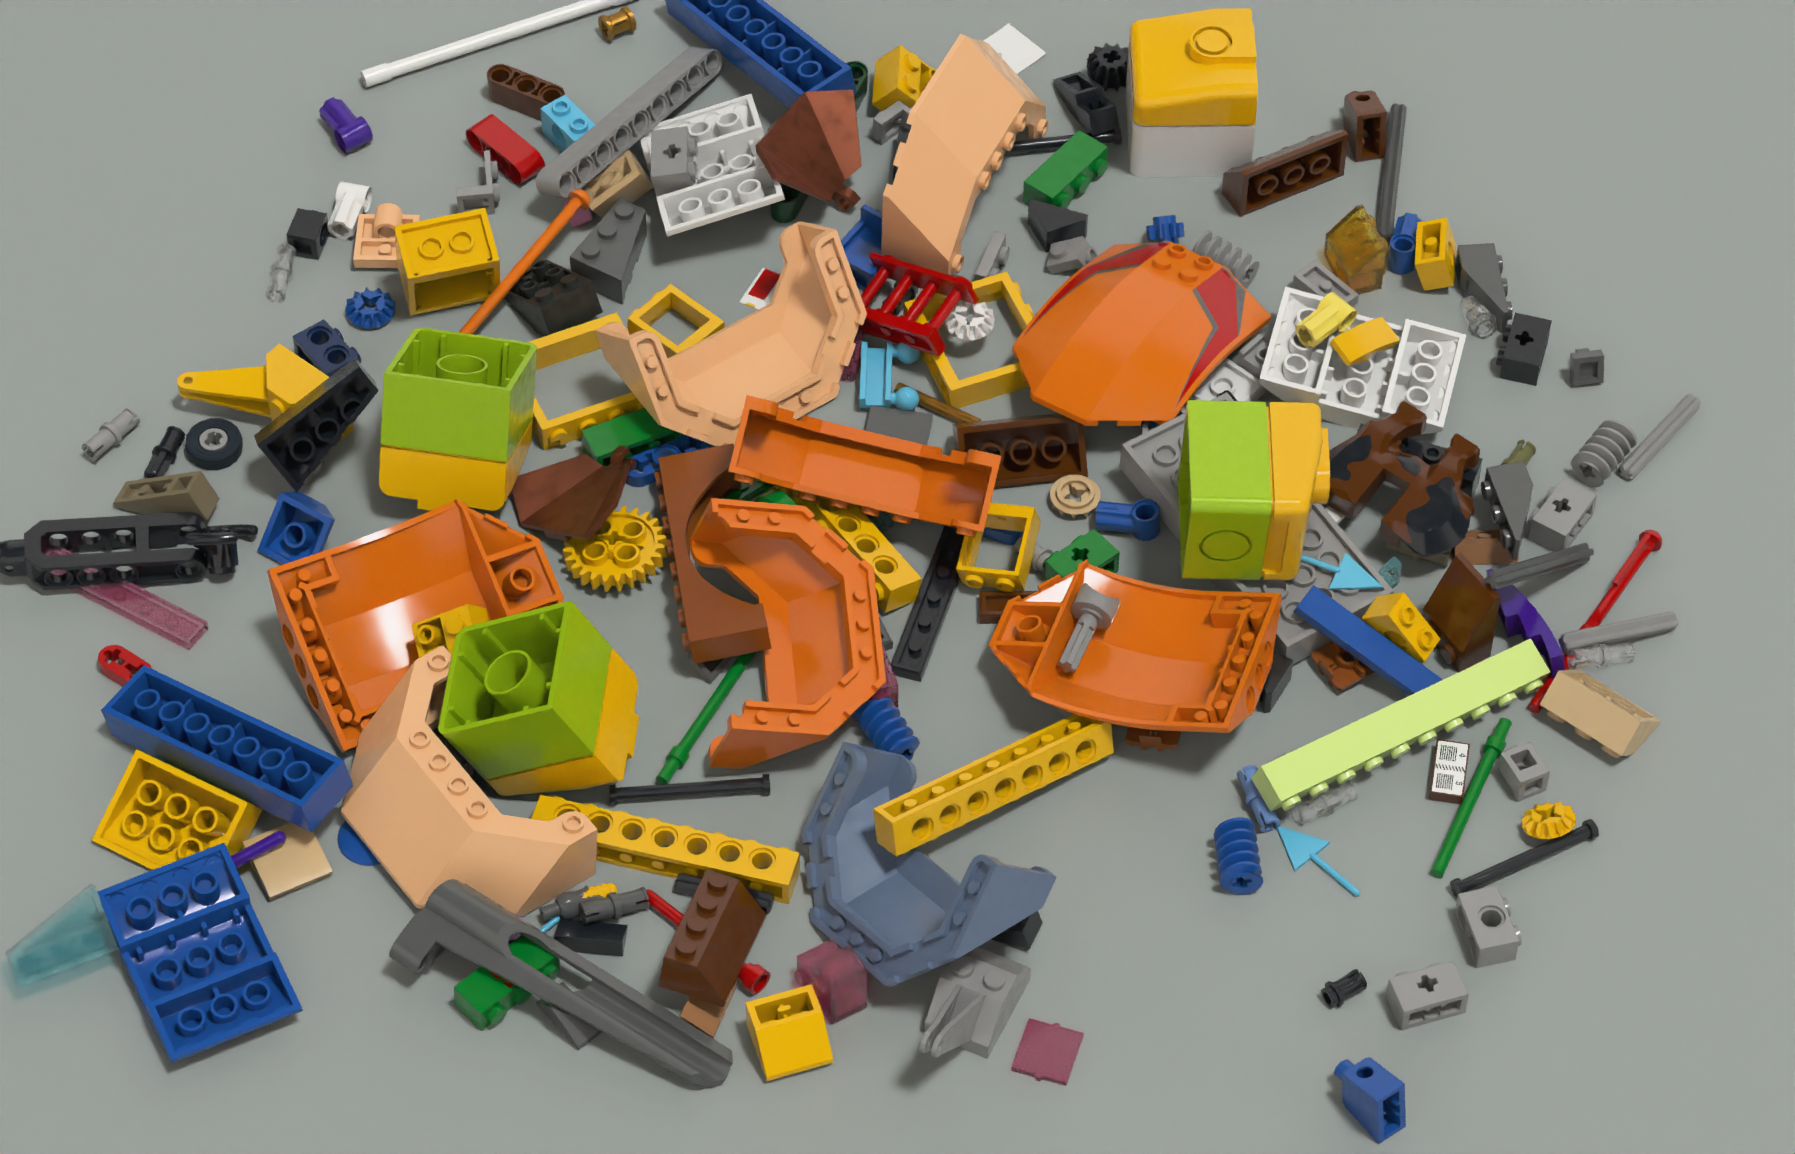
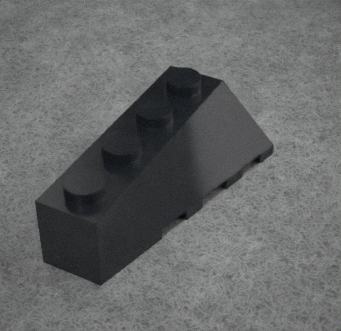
M354 358L254 435L257 446L296 493L304 485V481L312 471L314 472L321 464V460L332 446H335L342 438L341 435L348 426L357 419L379 390L375 381L358 360Z

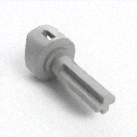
M1084 583L1079 588L1077 596L1071 605V612L1078 622L1058 662V665L1063 667L1062 671L1066 673L1068 671L1076 672L1095 630L1107 629L1112 625V621L1120 607V599L1103 595L1091 588L1087 583Z

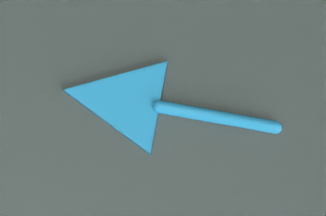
M1345 553L1339 567L1305 555L1301 557L1303 562L1336 573L1328 590L1383 589V586L1347 553Z
M1281 826L1276 827L1294 871H1297L1312 859L1353 895H1360V891L1317 855L1330 844V841Z

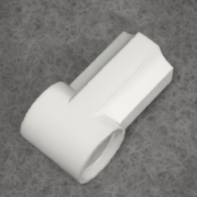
M343 181L339 183L335 196V208L328 222V232L335 235L337 239L347 240V238L354 236L359 214L368 213L373 195L371 186Z

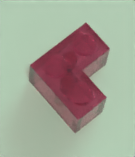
M831 939L797 956V971L794 972L795 979L799 987L812 984L823 1015H825L831 1025L867 1008V969L850 945L839 949L834 940Z

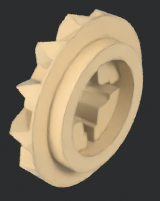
M1064 476L1058 479L1051 487L1050 499L1052 508H1057L1061 516L1067 513L1071 514L1073 519L1081 514L1087 517L1090 511L1097 510L1098 503L1101 501L1100 489L1092 479L1086 476ZM1070 492L1076 497H1081L1080 502L1070 499Z

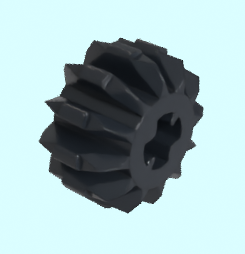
M1105 43L1103 48L1095 46L1093 53L1089 54L1087 58V75L1103 86L1104 91L1108 88H1113L1117 92L1120 86L1126 88L1128 47L1120 48L1119 43L1115 46Z

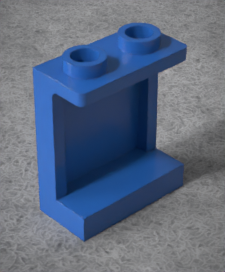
M864 205L860 209L859 222L841 240L857 287L863 291L879 270V267L873 265L869 256L872 252L881 255L882 211L873 209L868 205Z

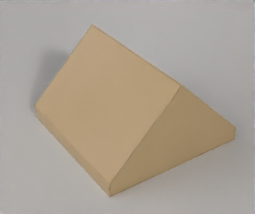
M628 150L584 185L582 189L590 197L589 207L591 210L603 218L619 198L633 203L654 186L633 153Z

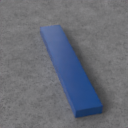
M1314 585L1294 610L1295 614L1407 696L1443 680Z

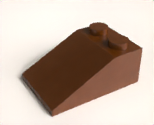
M1462 553L1455 555L1423 608L1422 616L1440 638L1436 647L1440 651L1442 658L1446 663H1451L1458 672L1491 656L1501 597L1491 588L1489 583L1486 584L1485 578Z

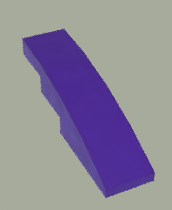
M1493 568L1486 570L1487 576H1489L1491 570H1494ZM1513 584L1494 589L1501 596L1498 615L1507 637L1521 634L1523 642L1531 638L1540 655L1544 656L1552 678H1555L1559 670H1565L1563 653L1551 629L1536 608Z

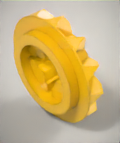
M1547 801L1544 805L1534 804L1533 809L1524 811V818L1521 819L1522 828L1527 835L1538 839H1554L1569 833L1574 828L1576 816L1571 806H1563L1561 802L1549 804Z

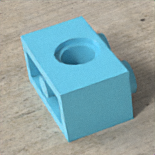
M566 95L540 108L542 133L561 152L596 125Z

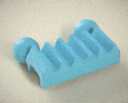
M862 342L860 410H870L871 405L886 408L896 405L901 410H914L919 404V395L915 389L902 387L896 393H891L893 357H897L902 363H914L920 357L921 351L903 343L893 345V342H887V348H868V342Z

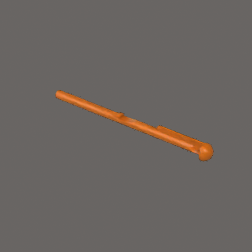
M575 189L569 193L571 201L473 314L459 333L473 334L571 220L579 208L583 210L588 209L590 197L584 190Z

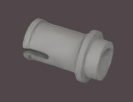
M1023 536L1015 543L1014 550L1019 553ZM1036 543L1031 561L1032 568L1035 571L1045 572V561L1053 552L1048 548H1042Z

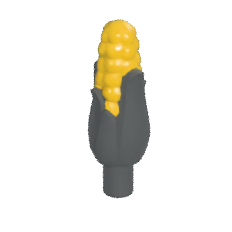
M603 883L564 892L555 899L554 903L539 908L543 920L559 916L561 919L574 918L579 916V912H583V910H579V903L605 898L606 894L616 892L617 894L618 888L613 883Z

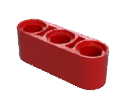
M493 114L483 118L465 132L471 147L483 157L484 151L490 150L491 161H497V169L518 185H521L545 167L541 154Z

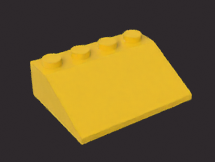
M136 749L92 841L151 870L221 843H225L230 856L241 850L243 847L242 842L249 839L263 809Z

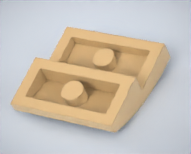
M289 822L242 842L245 849L277 831H282L286 835V841L283 844L250 861L255 874L257 873L269 901L332 875L333 871L313 831L309 832Z

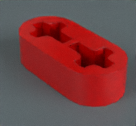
M119 645L106 646L98 654L101 672L122 687L132 678V674L135 675L143 665L151 668L148 662Z

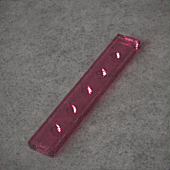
M64 548L47 549L46 552H42L46 556L74 555V553ZM86 568L83 571L96 573L99 570L96 568ZM53 570L51 571V573L54 575H63L66 573V571ZM121 580V583L93 585L92 583V585L71 588L72 591L188 650L209 629L208 622L127 580Z

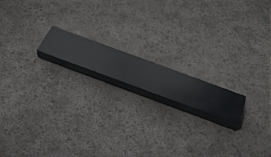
M948 526L943 528L892 660L890 675L918 682L922 681L960 581L956 567L964 535L957 534V528Z

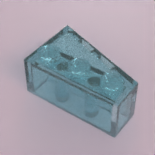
M90 884L5 952L16 985L22 987L118 950L95 885Z

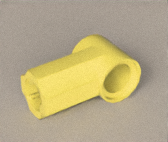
M1330 292L1320 301L1313 313L1296 325L1295 333L1299 338V342L1305 347H1316L1336 330L1339 333L1346 331L1356 319L1358 311L1337 294Z

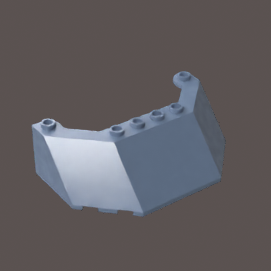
M843 741L802 830L803 844L808 845L810 862L805 864L807 888L813 890L814 907L810 909V918L817 928L887 987H892L954 961L1043 908L1057 878L1046 868L1034 866L1027 869L1004 864L995 857L981 854L972 859L960 884L917 848L896 857L878 844L873 809L910 792L917 779L916 768L910 760L901 754Z

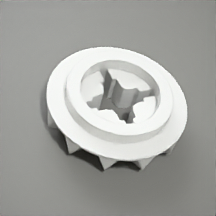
M959 300L945 320L947 330L953 336L962 340H978L987 336L992 331L995 323L993 309H988L985 302L976 303L975 305ZM969 314L974 315L970 325H967V316Z

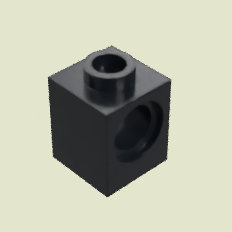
M297 208L286 234L289 255L319 260L330 234L328 232L327 213Z

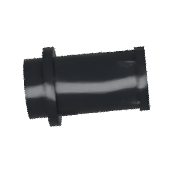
M1354 969L1335 982H1326L1325 988L1321 990V994L1328 1006L1334 1007L1336 1005L1340 1007L1344 1004V1000L1366 989L1367 982L1363 974L1358 969Z

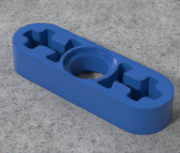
M684 435L634 455L630 458H633L637 464L629 470L626 483L632 487H644L656 482L654 472L660 471L658 458L696 451L690 447L700 450L709 448V444Z

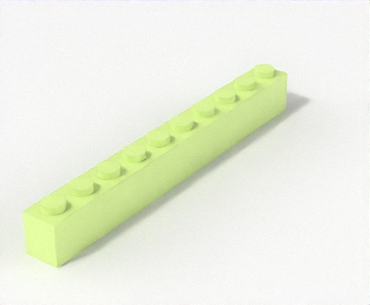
M1530 638L1262 765L1253 774L1251 779L1270 812L1280 807L1287 811L1301 803L1300 798L1310 794L1314 798L1329 789L1328 784L1337 781L1341 785L1356 776L1355 772L1362 768L1368 772L1384 762L1382 759L1389 755L1393 759L1400 757L1411 749L1410 745L1416 742L1420 746L1429 743L1437 737L1436 733L1443 729L1447 733L1456 730L1464 724L1463 720L1470 716L1473 720L1483 717L1491 711L1489 707L1497 703L1500 707L1510 704L1517 699L1516 694L1525 691L1526 695L1537 691L1543 686L1542 680L1550 673V670Z

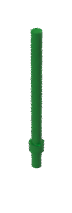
M757 652L737 657L678 746H673L667 754V762L656 777V781L659 784H668L677 769L683 768L690 757V750Z
M1507 718L1499 719L1493 735L1489 736L1484 744V755L1430 871V874L1435 878L1443 877L1496 758H1500L1501 753L1506 747L1505 739L1512 725V722Z

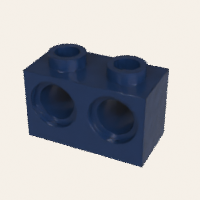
M325 319L293 335L295 354L329 377L354 358L361 363L357 350L354 347L349 348L344 342L341 332L337 328H332Z

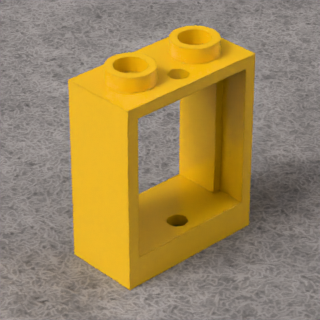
M672 284L662 291L655 293L650 301L640 309H635L627 318L629 334L631 335L640 330L656 334L662 343L667 358L725 328V322ZM671 309L699 328L678 346L651 327L652 324Z
M990 503L985 528L1024 532L1015 571L975 567L983 533L976 532L975 538L964 536L956 567L963 584L976 589L986 586L996 587L1004 592H1012L1014 590L1025 591L1041 524L1035 507Z

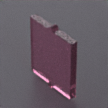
M1029 1018L1011 1071L1035 1077V1080L1038 1082L1046 1080L1067 1086L1084 1033L1060 1027L1059 1023L1049 1024Z

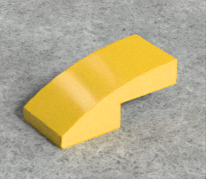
M1379 317L1341 333L1329 343L1344 363L1350 366L1368 361L1374 353L1394 348L1400 339L1384 318Z

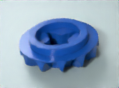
M366 287L364 292L355 291L353 298L347 299L346 316L357 327L365 329L378 328L387 324L393 318L395 302L392 300L390 293H382L380 288L370 291ZM364 304H369L370 306L375 305L376 310L370 307L365 309Z

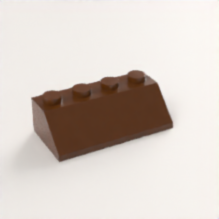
M1346 130L1327 131L1317 136H1311L1292 146H1286L1267 156L1259 157L1242 166L1231 168L1223 173L1222 194L1237 214L1242 217L1344 175L1348 133Z
M1054 413L952 424L955 450L968 452L969 449L1002 456L994 487L1057 481L1067 475L1088 477L1084 426L1062 414Z
M706 869L664 955L659 980L660 987L718 1006H725L766 919V913L739 879Z

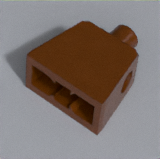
M1372 90L1363 92L1352 91L1345 95L1343 126L1344 130L1348 133V143L1355 162L1385 157L1387 112L1375 91ZM1367 132L1368 137L1363 138L1362 134Z

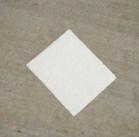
M1009 23L984 40L994 50L997 49L1002 53V59L1016 74L1046 54L1045 51Z

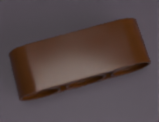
M496 64L487 71L488 91L491 101L541 121L540 108L565 95L564 89L559 85L505 64Z

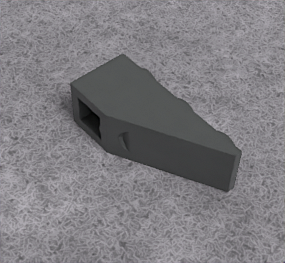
M1494 243L1458 245L1455 269L1459 289L1500 333H1504L1507 320H1512L1513 311L1511 301L1506 302L1508 293L1506 278H1501L1503 272L1502 256L1496 254Z
M1524 461L1487 467L1485 481L1481 482L1482 496L1484 500H1489L1491 505L1492 521L1495 525L1498 524L1501 530L1500 539L1504 549L1508 548L1513 561L1518 559L1533 489V483Z

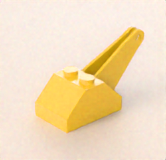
M279 343L266 354V366L185 372L178 377L177 385L180 396L185 399L203 401L272 418L273 421L327 380L329 376ZM353 423L344 431L339 441H342L354 430Z

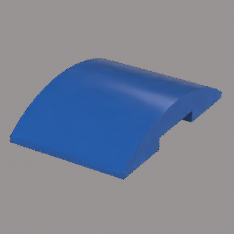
M225 843L96 892L98 902L131 983L159 1042L172 1063L302 1011V1006L276 952H273L251 905L250 896Z

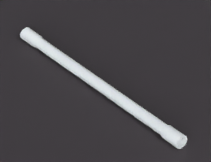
M582 0L391 63H383L361 70V79L367 88L411 71L634 0Z

